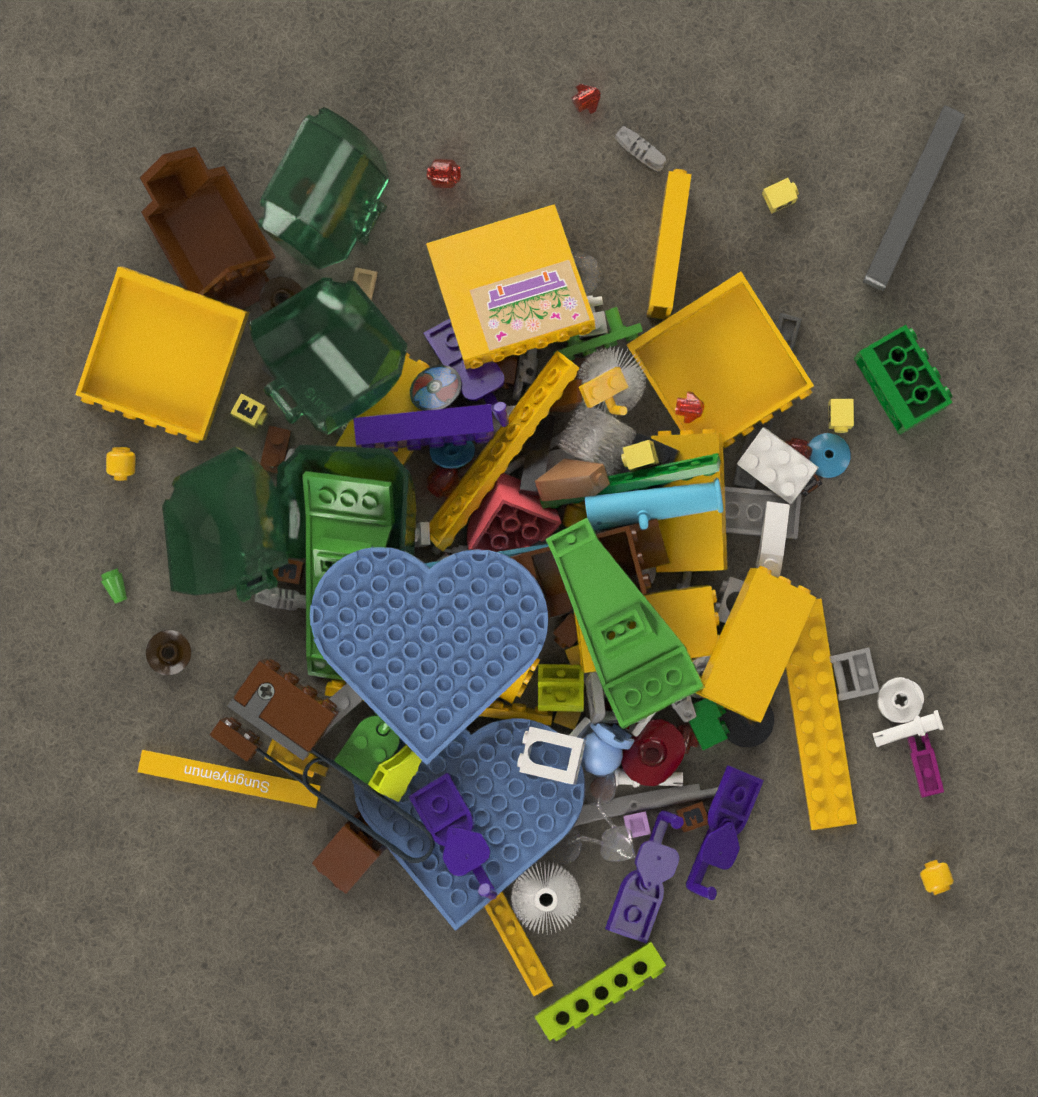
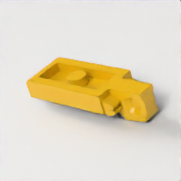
M272 739L267 750V754L289 770L303 775L305 766L311 760L318 758L310 753L307 758L302 760L274 739ZM319 761L315 762L309 767L307 776L313 777L315 772L326 777L329 768L318 764Z

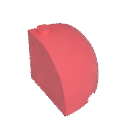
M503 473L496 480L493 489L484 496L479 508L474 510L470 516L467 531L468 549L498 552L529 547L538 541L543 542L561 524L560 516L555 508L548 507L543 509L540 496L519 493L521 480Z

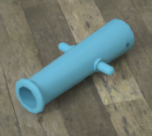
M715 478L714 482L648 490L635 489V491L585 497L587 518L594 531L638 523L640 528L645 530L648 528L649 520H663L715 510L722 513L724 510L718 478Z

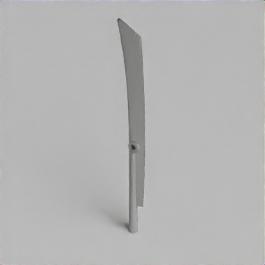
M699 784L685 785L585 804L574 827L628 813L715 797L718 787L700 790Z

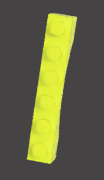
M406 744L393 757L378 765L368 785L377 792L399 802L406 793L412 777L417 773L422 760Z

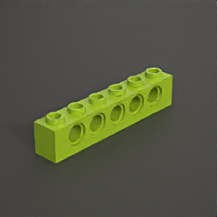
M649 941L537 1013L535 1019L549 1041L553 1038L555 1041H558L567 1035V1029L572 1026L576 1029L586 1023L585 1018L592 1013L594 1016H597L605 1011V1005L612 1001L615 1004L625 998L624 993L631 988L633 991H636L645 985L643 980L650 976L654 979L664 972L662 968L666 964L652 942ZM639 961L646 963L647 966L646 971L642 974L634 972V965ZM618 974L627 976V983L624 986H617L614 983V979ZM600 986L606 987L608 990V995L603 999L595 996V990ZM579 999L588 1001L589 1006L585 1011L576 1009L575 1004ZM561 1011L569 1014V1020L564 1024L556 1020V1015Z

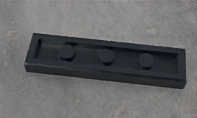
M547 415L536 426L534 434L528 439L519 493L540 496L535 480L546 473L555 416Z

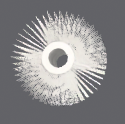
M614 346L611 354L609 349L608 351L604 349L603 351L608 354H603L599 357L596 355V358H591V361L595 362L596 366L592 365V369L587 371L589 373L584 376L586 373L582 372L577 377L581 378V376H584L582 378L584 379L589 376L587 379L582 380V385L614 367H620L622 360L620 363L619 360L622 351L618 357L619 347L615 352V357ZM633 357L621 369L629 388L613 396L616 405L636 406L629 397L634 391H636L634 394L638 395L645 388L638 389L642 384L646 383L638 379L641 372L640 368L635 369L640 362L633 365L635 363L633 361L627 366ZM603 401L600 410L602 411L604 406L603 412L607 411V414H609L610 412L608 411L605 401Z
M585 404L582 416L580 417L579 415L577 424L575 425L574 423L573 425V422H571L573 426L572 432L570 433L569 431L568 433L567 431V440L566 436L564 441L562 439L561 449L572 454L571 456L574 455L575 459L579 461L604 464L608 476L609 474L611 476V467L613 466L614 468L615 466L616 468L617 466L616 454H619V452L620 455L621 452L623 454L624 444L628 446V443L632 440L629 438L630 427L623 426L624 423L621 424L613 415L611 416L593 407L592 409L586 408ZM625 436H626V437L628 436L627 441H626V443H625L624 437H625Z
M544 861L545 884L544 880L542 884L536 864L539 879L532 866L536 878L530 869H528L530 875L525 871L526 876L522 874L521 877H518L520 881L514 885V888L512 887L514 891L512 894L515 896H511V898L522 897L513 900L515 901L513 903L514 914H519V921L523 919L524 914L526 917V927L531 922L529 930H531L535 922V931L539 921L538 934L542 917L543 933L545 912L546 928L547 912L548 916L550 912L554 928L553 917L560 930L557 919L563 928L564 925L561 919L568 926L565 918L569 922L571 919L568 916L574 919L572 913L574 915L576 911L579 912L578 908L580 906L578 903H581L577 900L581 899V897L571 898L580 895V893L577 894L579 886L576 880L574 882L573 875H570L569 871L565 879L564 874L566 871L562 869V865L557 872V864L553 874V862L549 877L550 864H548L546 883ZM543 893H549L552 895V899L549 902H543L540 900V896Z

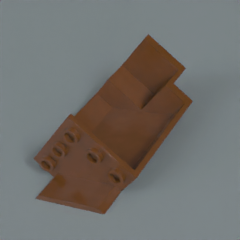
M196 147L163 154L140 177L153 200L141 213L184 289L242 310L259 302L261 289L269 281L265 270L270 267V263L276 256L226 168L221 166L208 170Z
M657 519L649 520L648 528L645 530L641 529L638 523L596 534L601 544L642 594L648 593V588L652 587L649 573L644 574V570L670 563ZM549 546L511 556L512 559L522 564L540 585L547 603L548 618L574 611Z

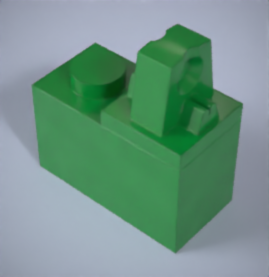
M707 698L693 704L697 716L690 720L689 723L702 750L728 739L726 734L730 732L725 721L719 722L718 719L722 714L726 713L724 707Z

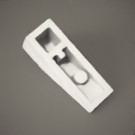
M767 501L756 568H759V566L765 567L772 571L771 575L779 577L784 556L790 504Z

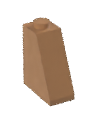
M563 459L535 480L541 501L595 496L610 484L604 464Z

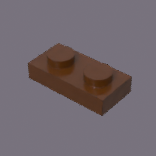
M269 426L259 470L281 474L291 437V430Z

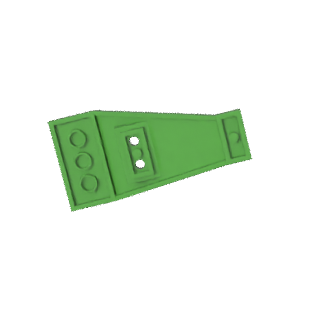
M305 471L302 476L306 511V658L308 675L344 680L327 663L315 644L310 625V606L319 581L338 560L361 549L387 547L395 522L392 482Z
M588 518L546 539L555 558L599 680L621 728L624 729L705 688L686 646L601 544ZM631 622H636L634 629L629 628ZM615 632V638L609 640V634Z

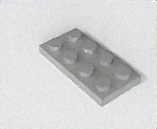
M725 487L726 533L761 536L767 501L782 504L789 503L773 491ZM801 494L798 495L793 504H790L786 539L797 540Z

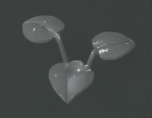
M614 772L605 776H598L589 785L586 794L588 803L592 806L597 805V809L611 829H607L603 833L601 841L580 836V831L577 828H572L553 847L552 859L554 863L568 864L573 862L582 850V841L602 845L601 855L607 861L619 862L635 858L631 830L626 826H615L602 808V804H609L615 795L616 777Z

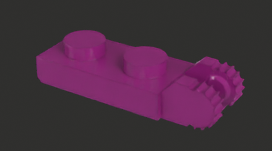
M927 732L925 736H921L925 750L917 751L915 738L913 736L907 737L911 751L910 757L921 798L944 793L934 749L931 748Z

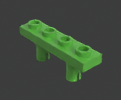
M615 307L605 311L610 327L608 334L585 342L580 339L579 335L570 337L567 340V348L558 351L569 360H574L575 354L583 352V355L586 356L596 352L595 347L604 345L606 349L610 346L618 345L617 340L625 338L626 342L639 337L638 333L643 332L640 323L629 327L623 326L618 308Z

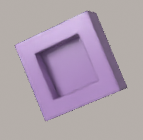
M646 811L623 816L628 839L651 834Z

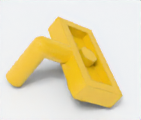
M614 367L579 386L588 408H592L605 401L611 414H627V408L625 406H617L613 399L614 395L629 388L620 367Z

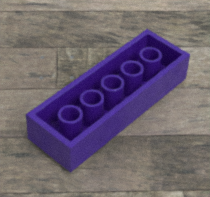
M491 404L353 418L357 452H362V455L376 454V450H385V453L398 452V448L405 447L409 451L420 450L421 446L430 445V448L444 447L445 443H453V446L466 445V441H475L476 444L488 443L489 439H493L494 434Z

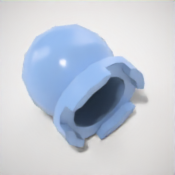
M591 723V728L594 732L587 734L583 738L586 740L581 765L589 773L596 776H605L620 766L623 758L622 749H630L634 740L630 739L631 735L615 723L612 727L605 723Z

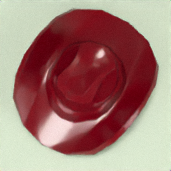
M662 719L650 720L637 737L634 735L631 737L634 743L630 749L623 750L621 763L624 772L631 780L645 786H657L671 777L683 760L686 750L683 735L669 722Z

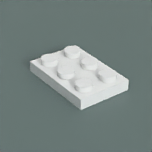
M765 427L762 428L737 463V465L789 504H793L819 468Z

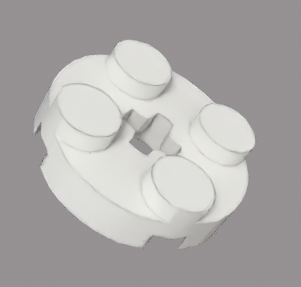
M901 677L887 681L879 690L878 708L889 721L906 723L914 720L919 715L924 703V696L921 688L915 682ZM897 694H900L901 697L905 696L907 699L904 701L903 707L900 704H895Z

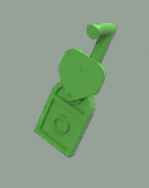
M376 712V715L369 716L359 723L334 760L366 784L370 782L378 765L394 755L400 743V737Z

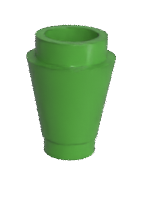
M118 568L101 575V582L114 603L127 599L122 573H119Z

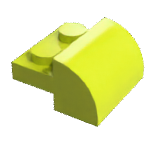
M538 664V711L584 712V672L581 671V665Z

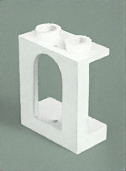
M530 727L529 731H525L522 742L525 744L524 754L520 753L517 767H520L519 772L576 785L586 740ZM543 741L572 748L567 771L532 762L530 754L533 743Z

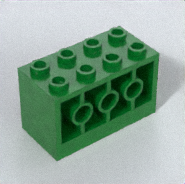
M907 325L900 327L862 349L854 357L855 363L899 435L938 414L953 403L951 400L953 396L947 386L943 387L939 380L941 376L935 367H931L926 350L923 347H919L916 342L918 340L916 333L912 328L908 329ZM892 356L896 357L898 361H894ZM903 376H907L910 380H905ZM915 395H919L921 400L916 399Z

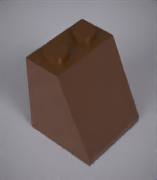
M360 812L354 815L355 818L371 828ZM349 820L312 864L320 874L329 878L338 890L346 894L387 847Z

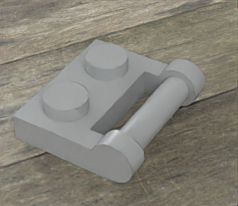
M869 648L830 656V662L833 664L839 694H837L839 701L880 692ZM848 660L855 691L848 692L841 661Z

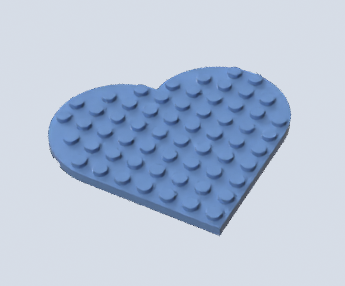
M371 547L346 555L332 565L323 575L315 589L310 606V625L315 644L327 663L427 765L534 663L546 639L548 609L542 589L534 576L522 564L499 552L481 549L461 551L445 557L429 568L424 562L407 552L387 547Z
M512 718L496 721L482 727L473 734L465 728L427 765L421 761L417 773L412 777L406 793L399 802L383 795L424 824L408 796L442 775L449 773L473 814L475 821L473 832L483 835L490 847V857L482 866L496 889L497 895L571 831L582 811L585 798V778L582 765L580 766L576 785L519 772L520 767H517L520 753L524 754L525 744L522 742L525 731H529L530 727L558 733L547 725L528 719ZM401 738L398 749L396 750L394 755L398 753L406 745V743ZM537 741L532 745L530 760L539 765L567 771L572 748ZM352 781L358 809L373 831L410 857L419 858L429 852L430 840L424 831ZM435 842L431 856L420 863L407 862L389 849L455 931L492 901V899L478 894L480 884L473 871L460 877L450 873L442 858L444 846Z

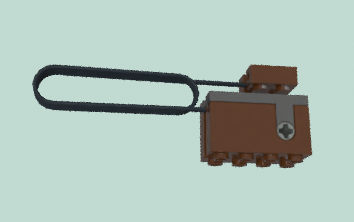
M271 658L269 660H260L227 707L300 759L304 760L311 752L316 754L318 758L311 760L305 766L302 779L261 750L260 747L263 744L260 741L261 737L252 730L247 732L241 728L242 723L234 717H230V719L225 717L219 720L210 736L246 762L259 752L305 785L312 794L403 860L410 863H420L431 856L435 847V841L424 824L337 762L325 757L314 749L340 711L336 709L337 705L328 698L325 700L317 696L319 692L310 685L304 687L299 683L300 678L295 674L283 672L280 669L281 665ZM267 686L272 687L270 690L272 692L271 694H267ZM325 761L424 831L430 840L429 852L419 858L406 855L311 786L307 779L309 767L315 762Z

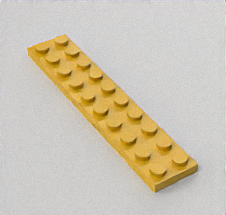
M558 350L509 414L508 426H500L493 439L489 441L429 522L430 540L443 552L453 543L458 531L467 524L468 518L473 511L479 508L482 499L487 492L493 489L496 480L507 470L513 457L519 454L527 438L534 434L536 426L548 415L550 407L562 396L563 390L568 383L576 377L579 367Z
M820 598L815 600L786 665L811 830L857 824L832 663L830 662L823 605Z

